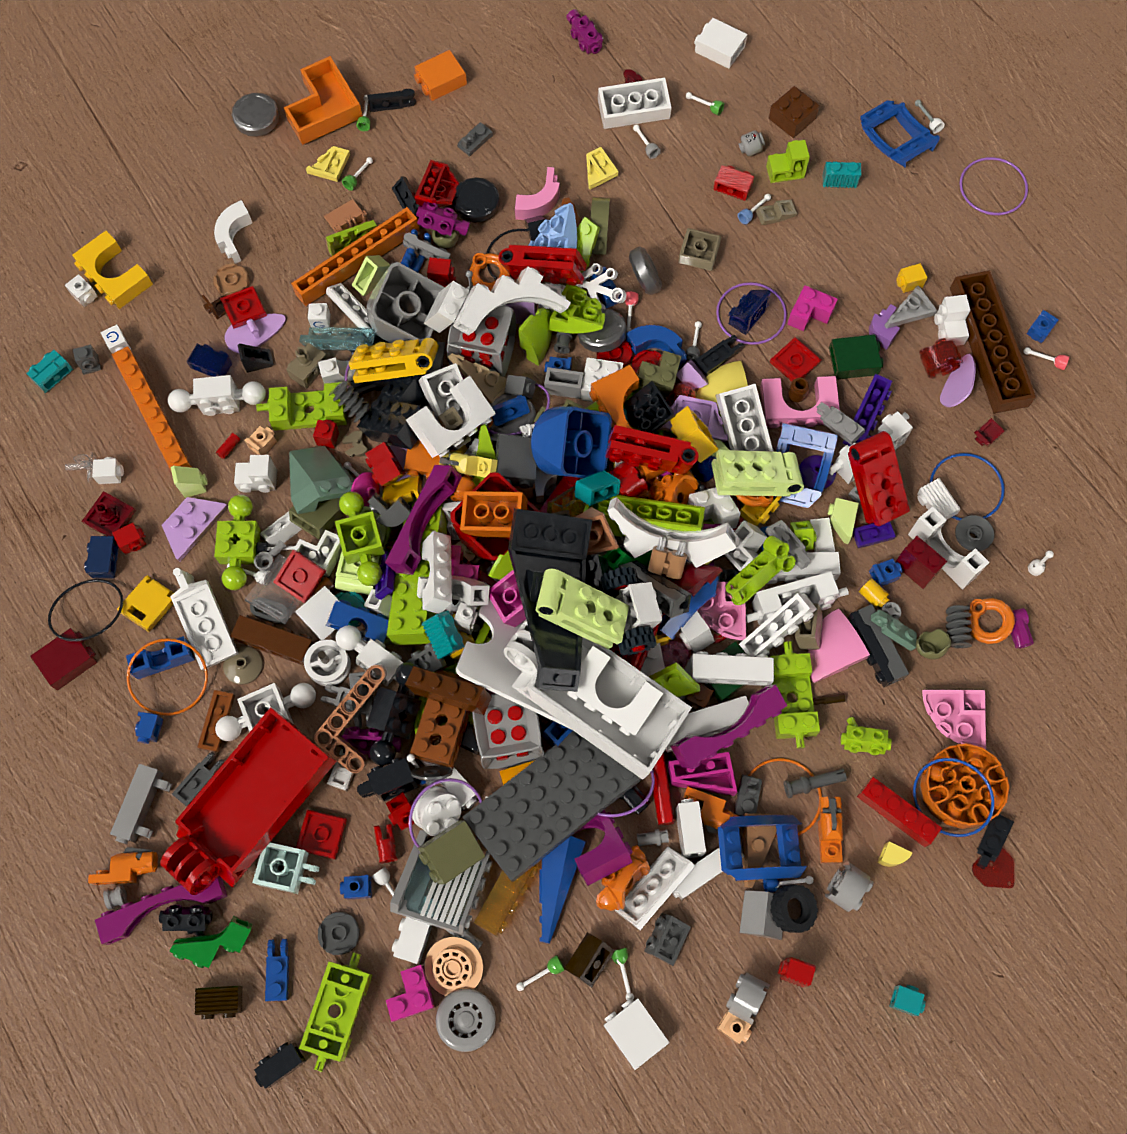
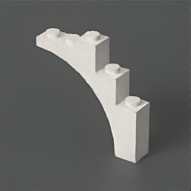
M527 267L521 271L516 283L511 277L504 275L496 280L491 291L487 286L477 283L471 288L453 326L469 336L477 329L482 319L497 307L509 303L529 302L547 306L562 313L568 309L571 302L566 300L565 296L551 290L548 285L540 283L543 276L536 269Z
M617 497L610 500L607 510L608 515L619 525L622 534L626 535L624 547L634 558L652 550L654 546H658L661 535H663V538L664 536L667 537L665 547L669 548L668 550L670 551L678 550L679 542L681 540L685 541L684 553L687 554V560L692 562L696 568L737 548L738 536L728 523L701 531L671 530L653 525L638 517L626 508Z

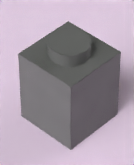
M508 375L504 393L516 396L522 395L527 399H532L536 381L528 377Z

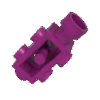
M576 9L571 10L567 14L566 19L572 25L570 30L572 38L579 41L581 51H586L587 54H597L602 48V34L598 33L594 23L586 15L581 17Z
M424 202L422 207H418L416 216L419 217L417 224L426 229L438 231L442 235L451 236L453 230H456L459 234L466 236L470 222L457 220L458 214H455L453 209H442L437 207L436 203L432 204L430 202Z
M349 727L340 736L362 754H368L370 758V748L376 740H381L383 731L374 728L360 729L359 727ZM394 736L392 741L396 752L401 750V737ZM339 745V747H343V753H345V752H346L345 747L342 746V745Z

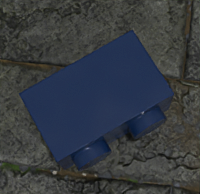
M114 536L90 537V542L87 544L88 558L84 563V569L91 578L115 579L119 546Z

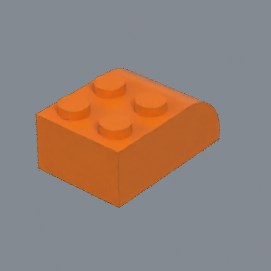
M464 491L460 530L463 533L480 537H510L514 508L527 510L528 499L523 492Z

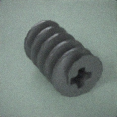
M344 381L338 384L330 392L329 396L335 394L333 401L340 399L338 406L345 405L343 411L350 410L349 417L355 415L354 423H356L368 412L369 403L363 404L364 398H358V392L352 393L354 387L350 386L347 388L349 382Z
M955 605L946 609V614L948 615L946 617V622H948L946 624V629L948 630L946 633L951 639V647L953 648L972 647V643L966 642L972 639V636L966 635V633L972 631L971 628L966 627V625L972 624V621L966 620V618L971 617V613L966 612V610L970 609L968 606Z

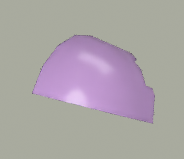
M691 359L677 371L676 376L688 387L694 389L702 388L708 384L702 371Z

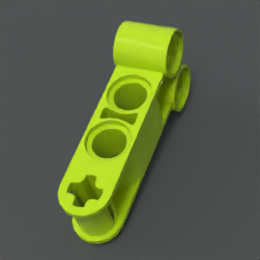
M773 535L767 537L763 543L764 550L727 583L725 588L731 594L733 604L742 605L746 603L781 570L789 572L794 568L796 560L792 555L788 554L790 548L786 542Z

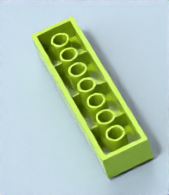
M414 497L413 501L408 502V504L412 508L416 503L417 498ZM447 500L437 508L426 525L421 540V560L414 574L396 573L387 628V636L395 645L430 643L429 637L425 629H423L422 622L433 617L436 613L423 610L422 598L417 597L418 577H429L430 573L429 561L422 559V542L433 531L447 535L448 521L442 509L443 504L448 503Z

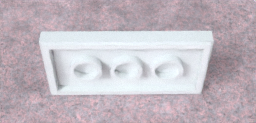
M667 847L650 866L649 874L642 876L626 896L625 908L615 911L637 929L641 930L695 865L684 856Z

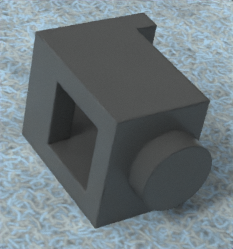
M91 344L73 349L75 362L82 370L83 375L101 370L98 354Z

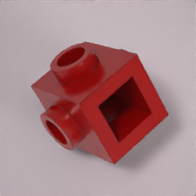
M404 793L386 803L391 813L388 815L390 821L394 826L398 824L401 831L409 827V814L414 803L413 800L409 802Z

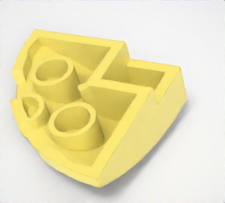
M736 361L725 364L706 377L708 384L698 389L695 398L716 402L718 407L717 394L748 386L742 362Z

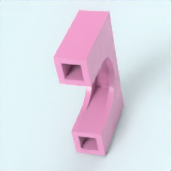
M836 376L817 377L814 385L816 405L805 411L794 410L785 403L782 396L781 378L762 379L760 394L766 426L778 428L782 426V423L796 426L806 425L807 427L824 425L820 419L821 415L816 412V407L823 402L829 408L833 406L840 410Z

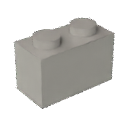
M547 367L544 387L549 395L581 399L584 372Z

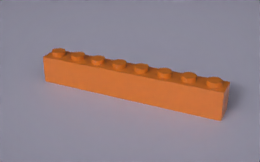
M408 207L398 212L292 282L295 295L306 307L324 295L327 287L342 283L357 273L366 256H382L402 243L405 233H411L412 229H416L419 232L417 217Z
M127 346L113 353L112 356L170 470L172 466L192 468L130 348Z

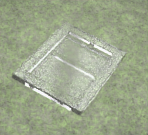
M279 554L245 598V601L286 624L301 601L273 583L287 558Z

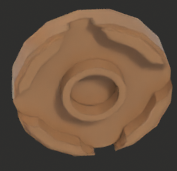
M226 264L217 270L218 273L213 278L215 288L223 296L248 288L250 283L249 275L245 268L237 264Z

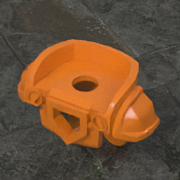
M690 471L686 474L674 473V475H665L662 480L657 476L647 481L651 486L649 493L652 499L686 505L689 494L695 493L699 485Z
M635 845L631 848L633 852L630 854L631 864L602 878V885L605 888L597 895L596 904L598 908L609 911L623 910L625 908V898L636 882L642 876L649 874L650 866L639 846Z

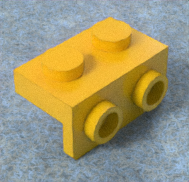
M782 496L773 498L772 503L766 508L744 505L740 510V515L755 526L760 522L764 524L770 518L768 513L770 511L773 513L780 505L778 501Z

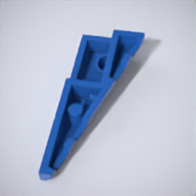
M570 836L542 859V869L539 870V903H542V916H539V922L542 923V937L539 938V941L550 944L577 868L574 859L581 856L586 842Z

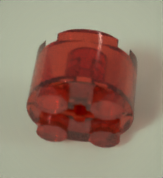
M941 338L935 342V345L919 351L920 360L928 378L931 379L937 378L936 375L940 373L942 376L948 375L960 367L959 363L963 364L955 342L947 341L946 338Z

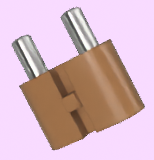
M661 535L658 546H654L652 549L648 571L658 575L666 574V577L681 579L687 559V554L684 553L686 542L681 540L678 550L670 551L668 550L669 548L665 547L667 537L664 536L663 538V535Z

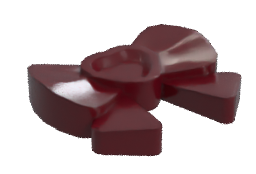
M626 69L623 72L625 84L643 80L639 74H636L631 69Z

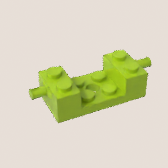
M341 382L324 383L323 391L290 393L288 387L269 388L267 403L256 404L257 412H269V422L274 431L314 428L318 420L324 421L325 419L333 421L337 426L347 425V411H343L345 405L339 407L340 399L333 401L335 394L329 396L330 392ZM307 407H314V410L311 413L305 412V409Z
M787 641L783 643L785 654L769 657L774 658V682L771 685L777 686L787 704L782 709V713L774 717L776 739L796 738V748L800 749V747L805 748L804 737L817 736L820 732L818 711L814 712L810 682V675L812 674L810 653H793L792 642ZM787 694H795L797 696V702H789L787 700Z
M353 953L349 965L328 962L299 1047L301 1050L318 1056L314 1070L323 1072L326 1059H333L339 1062H343L346 1059L352 1040L349 1038L362 998L366 996L373 976L357 968L361 957L360 954ZM337 1004L341 1009V1013L338 1017L333 1018L329 1010L331 1006Z

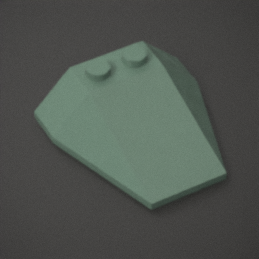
M325 446L289 452L291 501L297 514L316 511L319 501L341 498L343 494L351 492L352 484L356 478Z

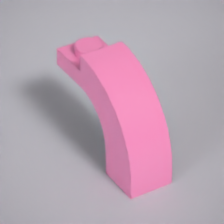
M547 167L546 184L540 192L534 195H516V220L544 216L554 208L560 195V183L557 182L558 175L554 174V167Z

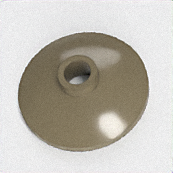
M247 646L238 647L239 654L225 660L223 670L231 682L244 685L257 679L262 671L263 661L255 649ZM244 661L243 666H238V663Z

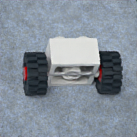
M634 567L616 568L614 571L610 570L609 573H604L600 578L604 593L609 596L618 594L615 599L629 605L623 639L618 644L620 654L635 655L639 652L643 653L645 650H651L650 648H654L657 645L653 628L662 621V612L658 607L656 591L653 589L652 582L640 583Z

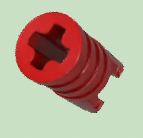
M386 824L387 839L384 840L382 839L380 826H374L379 863L384 864L397 861L392 824Z

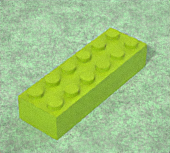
M621 495L611 497L591 506L587 504L584 508V511L592 507L604 513L613 535L625 537L626 535L622 534L619 525L609 517L607 511L610 500L616 497L638 517L653 525L671 530L701 531L705 507Z

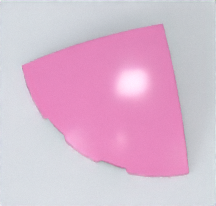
M718 582L715 598L709 599L697 611L710 629L730 639L744 640L746 638L745 603L742 605L733 604L732 596L725 588L728 582Z
M840 609L831 612L823 619L820 649H808L812 666V674L810 675L812 684L848 669L849 666L867 659L870 655L858 633Z
M922 690L926 711L935 723L936 728L944 736L959 744L967 743L983 747L986 750L985 690Z

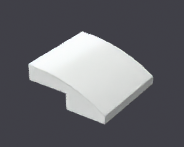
M325 586L295 611L320 640H324L335 630L325 625L334 602L339 601Z

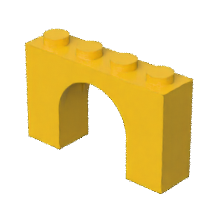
M104 231L72 254L76 261L74 265L80 272H85L84 276L90 283L94 281L96 284L94 285L100 294L104 293L106 295L105 299L111 306L115 304L118 309H121L152 286L153 283L138 264L116 278L101 276L103 266L122 252L117 241L107 231Z

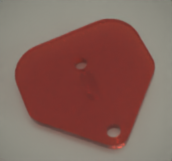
M1004 848L1001 849L995 862L990 860L985 869L976 866L979 858L973 863L972 873L983 886L1007 889L1014 887V860Z

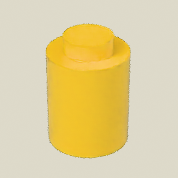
M873 578L859 590V593L875 608L878 606L882 608L889 601L887 598L889 593Z

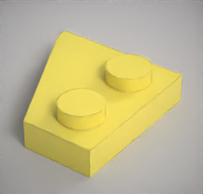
M335 146L331 147L326 154L321 155L317 159V163L312 167L308 166L306 168L307 174L338 182L350 156L349 150Z
M602 147L586 154L588 187L590 190L618 176V170Z

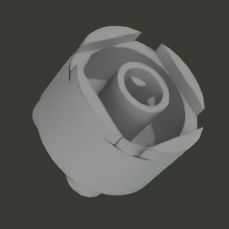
M847 861L843 864L846 868L843 871L838 869L827 887L830 893L825 894V897L849 912L852 909L857 911L861 907L863 895L871 890L874 882L870 880L869 875Z
M741 973L736 983L738 991L736 995L731 994L727 1002L728 1012L752 1025L754 1020L751 1019V1015L756 1017L767 993L763 989L766 988L768 990L770 984L749 973H746V975Z

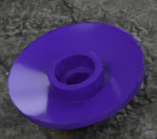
M812 455L801 462L799 469L803 484L806 487L814 489L819 473L815 468L820 469L823 456ZM836 472L833 475L828 474L824 489L834 482Z

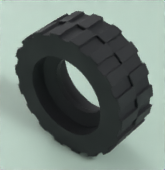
M784 885L782 888H778L776 893L773 894L770 904L772 919L777 927L789 933H802L810 930V927H813L815 920H817L818 912L817 900H815L814 894L803 885ZM791 898H796L800 902L801 914L798 919L789 917L787 905Z

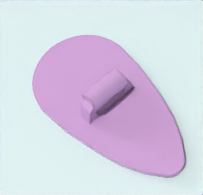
M267 314L266 317L256 321L250 319L246 322L247 324L235 329L231 325L225 333L226 345L236 353H239L237 346L239 343L259 347L279 332L286 322V318L282 314Z
M971 354L963 356L948 377L940 395V402L943 406L954 407L962 403L970 395L974 386L976 372L975 360Z

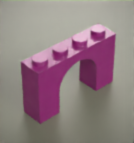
M603 810L602 812H600V813H605V814H611L610 812H607V813H606L605 810ZM597 815L577 831L597 828L605 832L604 839L599 846L574 859L587 886L632 863L630 854L633 852L628 842L623 843V834L619 827H614L615 821L613 817Z

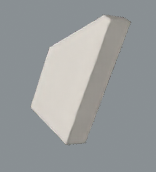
M341 749L339 755H344L345 753H343V749ZM336 762L327 784L347 791L354 773Z

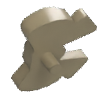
M354 431L349 436L345 435L342 441L343 444L352 443L353 445L351 449L345 452L348 456L353 457L355 455L361 457L368 452L362 440L364 435L362 431Z

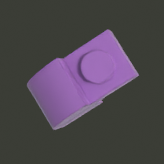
M891 304L887 310L883 309L879 315L874 314L869 326V335H875L876 341H879L880 346L886 350L896 338L900 329L897 326L891 328L884 326L896 311V307Z

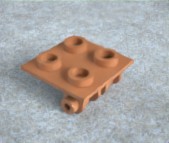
M353 199L324 216L335 233L363 224L364 222H369L365 210L362 211Z

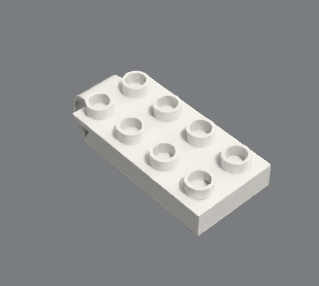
M525 620L504 648L506 658L522 671L512 687L643 780L650 774L692 707L611 650L582 637L581 663L593 646L611 657L599 674L595 684L596 694L602 703L613 708L626 706L634 699L645 681L663 693L637 734L633 735L631 733L630 736L619 730V724L616 722L608 723L601 718L603 715L597 709L595 712H592L584 706L585 701L580 698L576 701L566 694L568 691L539 689L535 687L538 663L527 620Z

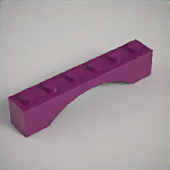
M434 465L385 563L396 573L414 574L421 560V540L426 525L437 508L455 492L462 478L451 465Z
M767 685L751 695L743 715L727 730L708 737L685 736L670 747L682 768L694 769L701 765L700 761L703 759H709L717 755V750L733 745V740L736 738H742L750 734V729L764 725L769 717L773 718L780 715L782 709L787 704L776 685Z
M218 876L207 889L197 895H191L182 885L177 887L168 886L161 889V893L157 895L149 894L143 896L140 902L135 904L134 902H129L122 905L120 910L115 912L110 910L102 913L100 918L95 919L101 944L110 945L128 938L133 929L145 916L165 904L186 900L211 904L228 897L222 878Z

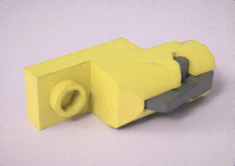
M449 451L440 458L439 465H451L458 473L485 478L489 473L496 472L498 460Z

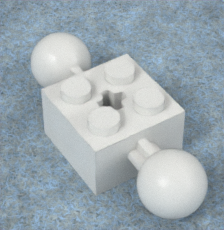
M231 375L193 379V394H189L184 389H175L168 396V404L176 412H185L191 405L197 404L203 415L232 414L240 411V400H244L250 405L260 404L264 400L266 392L264 387L255 381L248 382L242 389H238Z
M352 625L344 626L337 631L336 642L338 646L343 650L350 651L354 649L359 653L356 657L357 665L367 671L371 666L380 664L387 671V676L382 683L388 686L393 679L396 680V669L403 663L401 661L402 658L393 651L390 653L385 650L386 646L377 639L376 641L370 639L366 644L361 640L360 631ZM374 668L372 676L380 679L382 676L381 670ZM409 689L408 696L413 698L419 696Z
M273 683L237 699L243 716L239 718L234 716L220 718L216 723V734L223 741H233L239 737L243 728L248 727L250 732L264 716L265 709L269 710L270 707L294 724L288 708L293 706L298 708L310 707L316 699L315 689L310 684L299 683L292 688L289 696L283 698L280 688Z

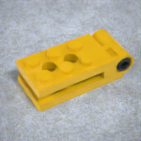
M425 338L421 344L419 339L408 341L396 340L393 343L379 342L371 346L367 344L360 345L356 348L349 361L350 370L356 369L353 375L354 383L426 374L439 349L438 343L432 338Z

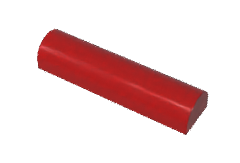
M663 752L652 769L655 776L653 794L659 826L675 823Z

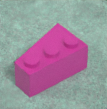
M729 752L718 753L709 759L705 758L700 761L701 765L694 769L682 768L678 760L668 762L667 767L671 786L687 788L688 786L700 791L735 796L737 793Z

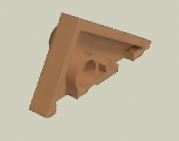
M744 813V816L783 815V814H751V813ZM776 826L744 827V869L762 867L776 835ZM744 880V887L753 888L756 880Z

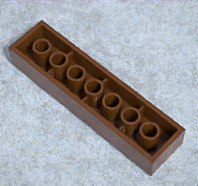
M990 270L955 277L950 291L952 296L967 295L970 312L965 319L969 333L968 342L993 414L1029 407L1036 396Z

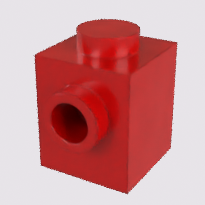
M327 419L324 421L318 420L313 433L316 445L335 449L339 436L336 423Z
M134 523L112 533L119 548L125 555L138 551L142 546L146 545L144 540L146 535L141 527L138 528Z

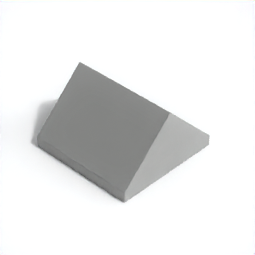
M744 891L739 933L782 940L783 931L773 921L770 911L773 893Z

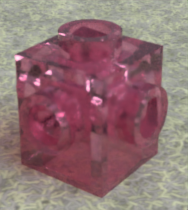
M671 641L667 645L660 646L665 668L676 662L684 668L687 660H690L689 650L684 647V642Z

